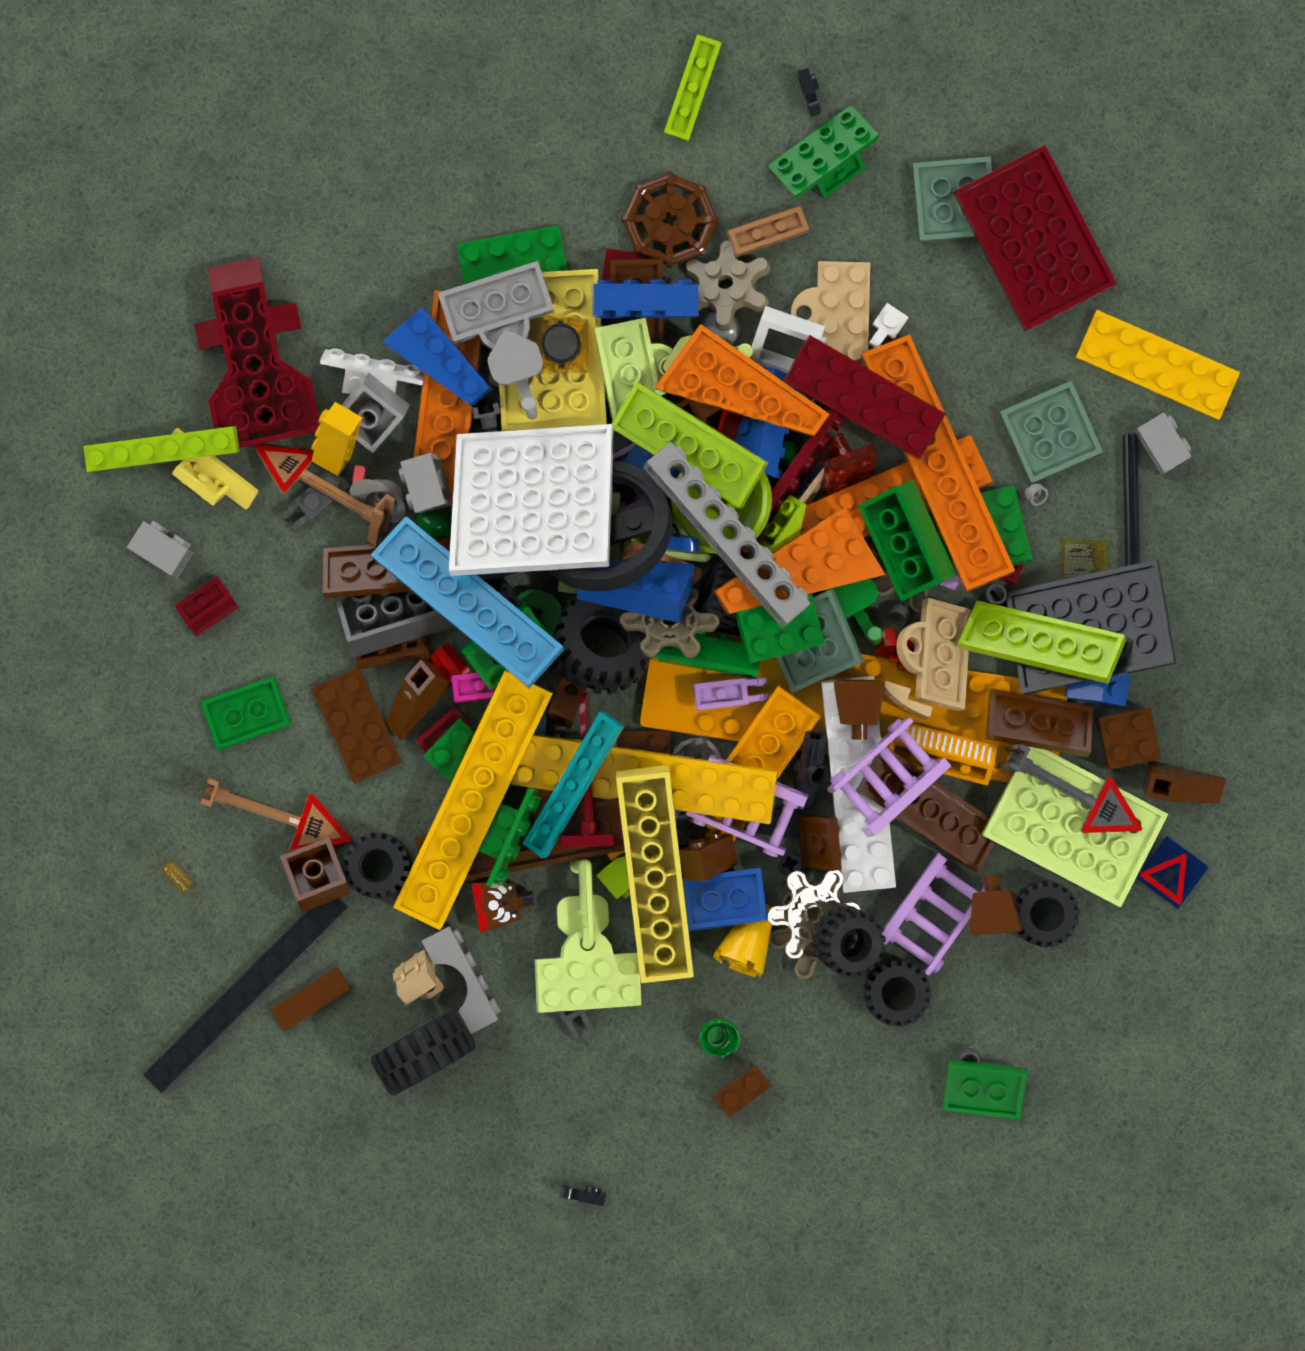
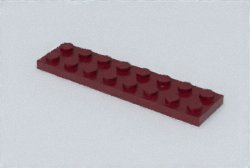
M829 409L827 412L830 414L815 437L810 436L771 491L772 505L766 526L770 523L769 520L772 516L778 513L787 495L793 496L801 485L799 478L803 473L809 474L816 464V454L818 451L823 453L831 442V433L833 430L838 432L846 421L845 417ZM765 528L763 529V531H762V533L759 535V537L762 536V534H763L764 531H765ZM744 548L740 550V555L746 559L750 550Z

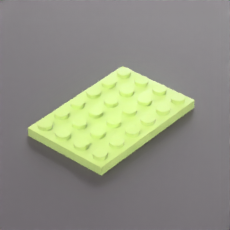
M1029 747L1030 751L1027 758L1033 760V764L1095 798L1097 797L1105 780L1048 750ZM1019 771L1012 773L981 835L1102 899L1121 907L1168 814L1119 788L1140 823L1142 830L1081 833L1080 829L1090 808L1034 776Z

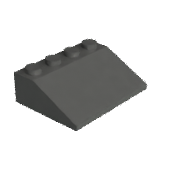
M412 591L335 598L353 658L453 627L451 623Z

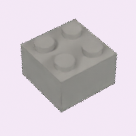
M370 373L365 376L342 404L343 407L362 417L357 441L372 453L404 418L410 406Z
M428 453L400 462L402 468L399 469V475L402 483H406L409 494H406V499L410 509H414L415 513L424 514L453 506L439 455Z
M153 520L150 524L143 521L127 548L178 579L194 554L193 551L189 550L191 544L177 535L170 538L167 536L169 530Z

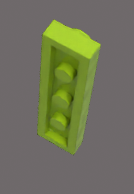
M697 34L664 130L665 135L689 142L722 42Z

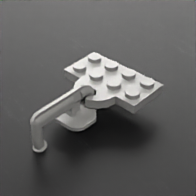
M538 261L438 293L454 344L479 336L483 344L492 350L488 357V365L494 381L501 385L516 382L522 401V409L525 410L528 419H536L538 416L537 402L532 396L527 378L536 376L541 372L543 360L538 345L528 340L530 333L529 320L554 312Z

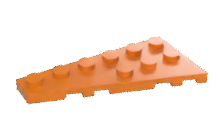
M701 324L655 386V390L812 437H815L830 416L825 410Z
M845 507L831 514L772 553L774 556L773 561L779 567H784L791 575L790 580L796 587H801L807 594L885 575ZM763 568L757 570L758 576L761 579H769L770 576L767 570ZM737 576L713 591L727 614L762 606ZM775 589V595L778 599H787V594L783 589Z

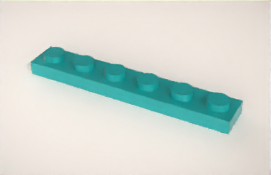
M605 711L599 712L523 842L526 847L541 858H547L625 727Z

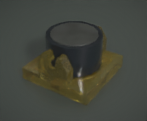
M554 317L549 320H535V343L538 345L543 360V368L539 374L589 373L587 319L573 320V318L564 317L563 319Z

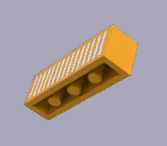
M910 724L906 728L908 733L931 759L945 758L949 762L951 767L943 774L988 786L998 746L915 724ZM898 736L889 743L888 748L915 767H923Z

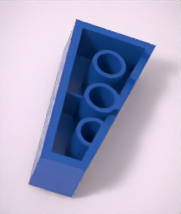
M598 280L597 284L592 286V318L698 317V284H692V280H676V284H666V280H650V284H639V280H624V284H613V280Z
M420 308L382 341L473 407L493 391V388L424 308Z
M763 367L782 381L787 374L776 368ZM743 416L742 421L738 425L735 442L769 462L764 470L767 478L780 480L782 471L778 469L779 460L784 459L786 449L782 447L784 435L789 434V429Z
M609 560V566L591 567L590 569L608 568L625 561ZM659 562L648 574L628 586L597 592L577 589V599L679 623L693 587L694 564Z

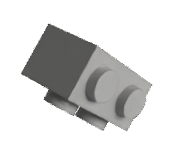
M1164 412L1134 431L1160 475L1188 460L1191 457L1189 452L1192 451L1186 439H1180L1175 431L1178 427L1174 419L1170 415L1166 416Z

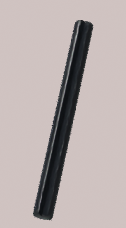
M1134 433L1123 435L1125 566L1140 563L1137 434Z

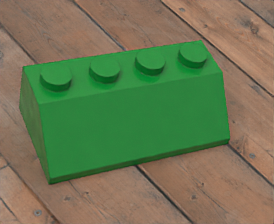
M914 480L897 485L858 505L859 511L901 601L957 576Z
M699 632L694 635V638L700 644V651L693 658L685 657L678 648L673 646L661 648L657 655L653 657V661L753 679H757L760 661L748 664L743 642L731 641L732 636L716 634V638L706 637V632Z

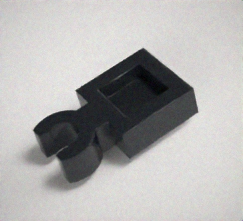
M808 68L799 70L797 76L810 117L821 114V108L815 91L819 89L815 74L810 75Z
M562 1185L560 1197L604 1206L606 1193H601L602 1188L586 1185V1189Z

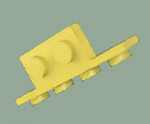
M176 428L172 434H179L184 432L181 431L179 428ZM215 456L183 459L172 473L183 484L187 485L213 506L227 495L241 507L248 509L259 492L258 489Z

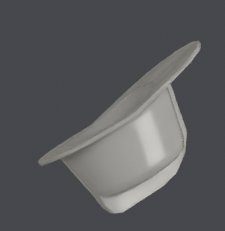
M362 479L351 485V497L366 505L370 504L376 507L386 494L395 498L391 523L398 522L405 516L406 507L403 502V493L395 482L385 479Z

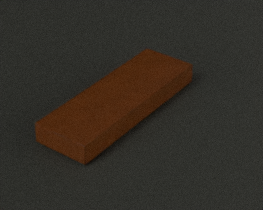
M337 967L270 1010L282 1030L286 1031L345 994L351 988Z

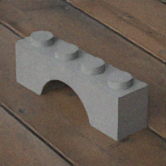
M452 925L423 939L422 943L433 964L450 965L460 971L465 978L467 997L458 1012L472 1034L499 1019L498 1013L501 1012V1009L495 998L490 999L485 990L489 989L483 975L478 976L473 967L477 965L471 952L466 953L461 943L465 942L458 928L453 929Z

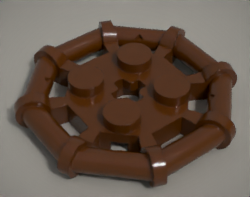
M668 172L667 175L643 184L638 183L634 186L635 191L624 215L621 216V222L626 227L634 247L633 252L636 255L641 254L650 259H663V264L667 268H672V265L699 255L703 256L706 253L705 249L715 226L719 224V217L715 215L706 193L707 188L704 185L700 186L674 175L673 172ZM667 186L666 194L652 198L649 192ZM674 186L692 193L691 196L686 199L681 194L673 193ZM643 199L648 203L643 216L635 215ZM697 200L704 213L703 217H697L692 206ZM668 214L677 218L672 227L668 223H663ZM637 224H643L647 233V237L643 240L636 227ZM696 226H704L698 241L693 239L692 234ZM652 242L663 245V247L667 248L666 254L649 247ZM685 243L690 246L688 249L673 254L674 247Z

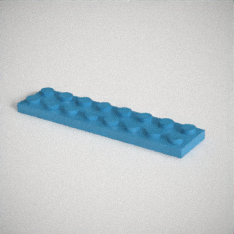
M406 516L371 554V557L527 688H530L564 650V647L478 575L451 576L449 572L450 552Z

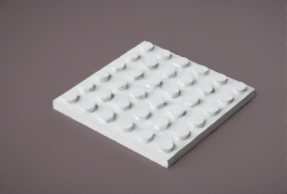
M612 424L457 434L449 558L450 575L609 566L614 437Z

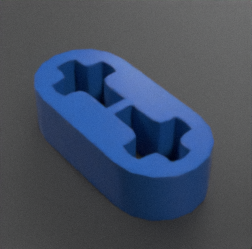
M671 533L667 549L697 552L699 551L700 537Z

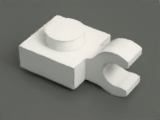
M887 303L872 324L878 331L868 345L873 349L879 347L886 336L894 340L909 317Z

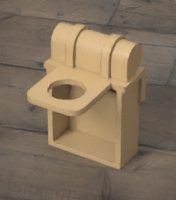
M426 949L415 953L412 958L400 963V966L394 969L393 981L396 983L397 995L406 1005L418 997L423 1000L430 999L444 988L443 983L435 975L436 965L431 961Z

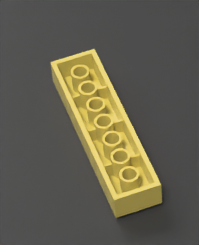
M669 765L616 771L641 983L694 977Z

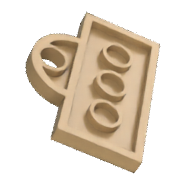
M818 261L817 287L802 291L795 298L791 308V315L797 317L796 311L799 307H808L811 310V317L808 321L825 326L822 334L823 337L827 338L825 344L863 366L865 365L861 354L868 351L870 263Z
M926 598L922 600L921 622L913 623L900 632L897 639V654L903 666L911 673L917 675L915 700L955 711L965 709L969 651L960 649L958 642L971 615V609ZM907 640L912 641L914 644L913 652L908 649Z

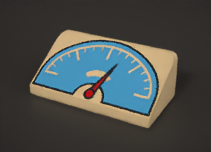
M820 460L799 486L793 497L805 503L806 506L809 505L834 474L832 466L828 462Z

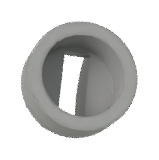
M1032 483L1029 488L1025 489V497L1032 505L1039 506L1046 501L1048 490L1039 483Z

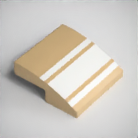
M885 681L884 694L894 704L909 714L923 720H927L930 717L933 707L909 700L910 688Z

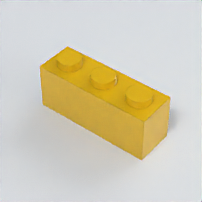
M335 402L330 410L325 409L318 420L320 425L315 433L317 438L311 450L314 451L312 462L339 476L352 457L362 417Z

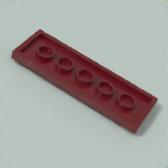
M808 335L783 379L784 383L918 460L922 458L946 415L943 411L811 335Z

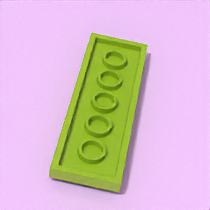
M635 382L612 422L615 431L653 455L657 454L670 442L674 446H679L685 452L688 463L692 467L696 466L703 473V480L708 486L715 487L722 498L738 508H743L769 463L640 382Z
M976 601L958 644L960 649L1108 684L1126 638L1124 634Z

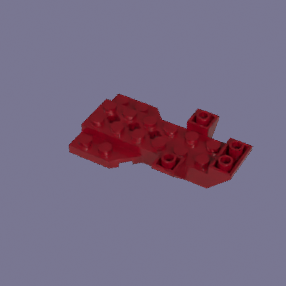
M260 257L208 268L211 294L217 318L195 324L194 328L199 350L223 346L228 371L222 378L221 383L208 400L214 429L236 426L239 448L316 432L320 425L318 422L320 416L312 379L281 360L276 334L302 329L297 304L269 306ZM253 357H256L257 361L261 360L262 366L258 367L257 372H253L252 368H248V364L252 363ZM258 383H262L263 387H267V391L264 392V397L259 398V394H254V389L257 388ZM268 408V412L272 411L273 417L269 418V423L265 424L264 420L260 421L259 415L263 414V409Z

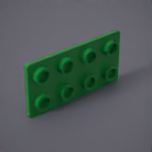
M849 106L769 164V168L795 198H799L816 185L819 193L825 199L866 169L860 152L877 141L879 135L853 106Z
M528 788L519 811L503 803L500 804L479 850L497 859L486 886L499 888L500 884L504 885L510 873L507 867L511 860L515 861L521 848L518 846V842L521 836L525 837L531 826V822L528 821L532 811L536 813L542 800L539 797L540 791Z

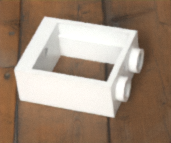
M765 306L752 344L753 354L750 359L762 367L776 368L787 373L795 359L763 349L769 328L802 340H806L808 335H811L825 343L827 338L822 336L825 326Z

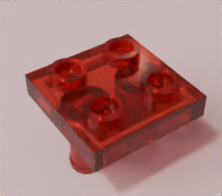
M843 433L835 434L830 438L829 442L832 449L827 454L830 460L825 462L821 487L826 496L873 477L877 450L873 443L852 451Z

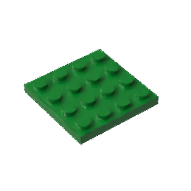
M559 225L457 244L464 284L536 261L539 263L541 272L567 271Z

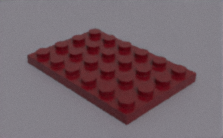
M1046 145L953 192L1024 332L1117 284Z

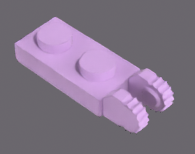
M741 678L693 684L696 711L767 701L769 699L768 694L762 693L754 696H748L747 686H764V684H767V678L750 680Z

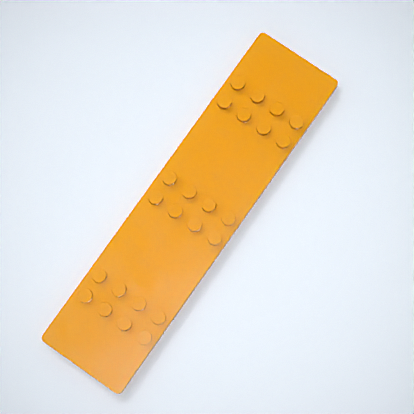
M706 632L705 635L716 638V634L732 636L731 641L742 643V638L739 635L719 632ZM861 654L864 660L863 663L822 680L873 675L875 679H885V681L910 688L909 700L933 707L930 717L927 720H923L909 714L883 694L879 716L881 739L890 732L887 728L898 718L901 720L911 718L913 720L911 724L998 746L990 780L1008 783L1012 773H1003L996 769V766L1000 763H1007L1010 752L1005 749L1007 745L1014 744L986 739L988 698L991 689L1021 694L1019 678L967 670L965 709L962 711H955L915 700L917 675L908 670L899 671L896 663H890L889 658ZM651 657L640 724L646 728L739 742L767 701L696 711L693 684L741 678L750 680L753 678L653 661V657ZM777 657L760 661L757 679L767 678V684L757 687L747 686L748 696L765 693L770 698L779 685L822 715L812 730L822 731L826 734L821 681L791 693ZM1066 687L1027 694L1067 702V698L1064 697ZM827 739L824 755H828ZM803 743L797 751H802ZM1050 751L1053 754L1059 756V752Z

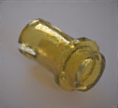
M171 860L161 870L164 874L163 877H167L183 893L188 888L181 880L188 887L194 881L178 866V862L175 863Z

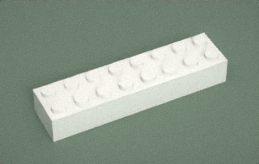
M872 675V676H863V677H854V678H844V679H875V678H874V676ZM834 680L821 681L830 775L832 778L841 770L845 773L881 740L878 721V725H867L866 740L851 739V725L840 724ZM859 771L848 782L856 790L864 776ZM841 789L833 792L834 814L838 819L840 830L839 842L842 854V870L840 872L843 876V893L896 887L890 823L877 835L867 837L861 830L867 824L865 822L866 818ZM860 795L874 812L877 811L879 813L882 811L881 808Z

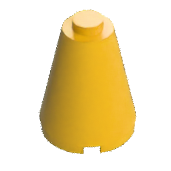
M766 904V909H767V912H768V910H769L771 907ZM766 921L733 926L713 955L714 959L721 964L723 960L728 961V964H730L728 968L751 977H756L757 974L759 978L762 977L772 924Z

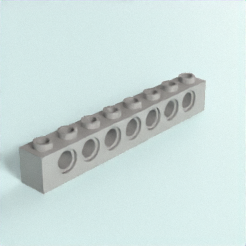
M670 442L646 462L643 467L644 470L783 629L811 604L808 601L807 593L801 587H796L792 583L789 572L784 567H779L773 561L774 556L771 551L765 546H760L755 540V533L748 526L744 527L740 523L737 512L731 506L727 507L721 501L722 497L718 490L713 486L709 487L703 480L704 475L696 466L692 467L686 460L685 452L679 446H674ZM670 469H679L682 472V478L676 479L672 477ZM694 488L698 490L700 498H691L687 493V489ZM705 509H714L717 513V518H708L705 514ZM722 529H731L734 532L735 538H725ZM746 548L750 550L752 559H744L740 555V549ZM760 568L767 570L770 576L769 579H761L758 576L757 570ZM775 589H783L787 594V599H778L775 595Z

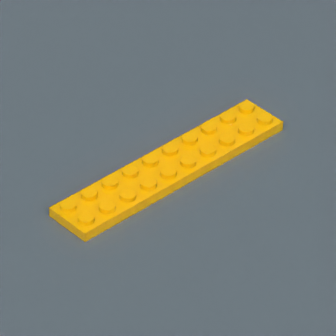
M507 670L504 671L393 908L439 930L442 929L553 692L536 684L527 688Z
M534 734L512 779L511 785L554 791L582 741ZM613 746L593 779V797L609 800L619 798L616 771L669 765L674 810L770 824L778 771Z

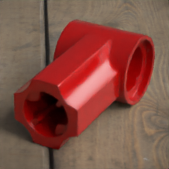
M448 643L430 655L434 664L442 670L451 682L454 675L472 673L468 666L461 662Z

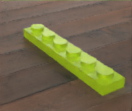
M236 426L83 446L87 472L239 452Z

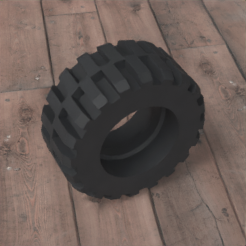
M577 596L571 600L570 605L564 607L556 624L553 638L564 647V650L555 661L559 660L557 667L561 673H567L566 679L569 682L574 683L576 681L580 684L578 688L585 691L587 688H590L596 694H601L602 690H607L608 694H613L617 692L619 687L623 691L630 688L632 683H636L641 678L651 657H646L640 648V644L646 638V635L640 631H627L620 623L621 615L630 611L579 600ZM592 626L610 628L621 636L627 651L617 657L596 655L585 646L580 632Z
M452 1009L372 1055L371 1064L387 1092L395 1096L476 1049V1041L460 1013Z

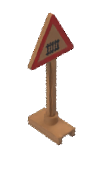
M266 445L255 446L256 453L282 495H285L297 480H302L361 515V518L370 522L367 541L374 546L379 543L381 529L385 532L389 531L395 498L386 494L376 507L370 504L366 505L306 470L312 464L313 450Z
M208 777L206 781L207 784L213 785V787L207 785L204 796L209 797V799L201 796L200 804L211 807L213 802L222 805L227 803L295 826L297 829L289 849L290 852L330 837L332 845L347 843L352 840L312 793L308 795L302 815L299 817L231 794L229 790L219 787L217 779Z

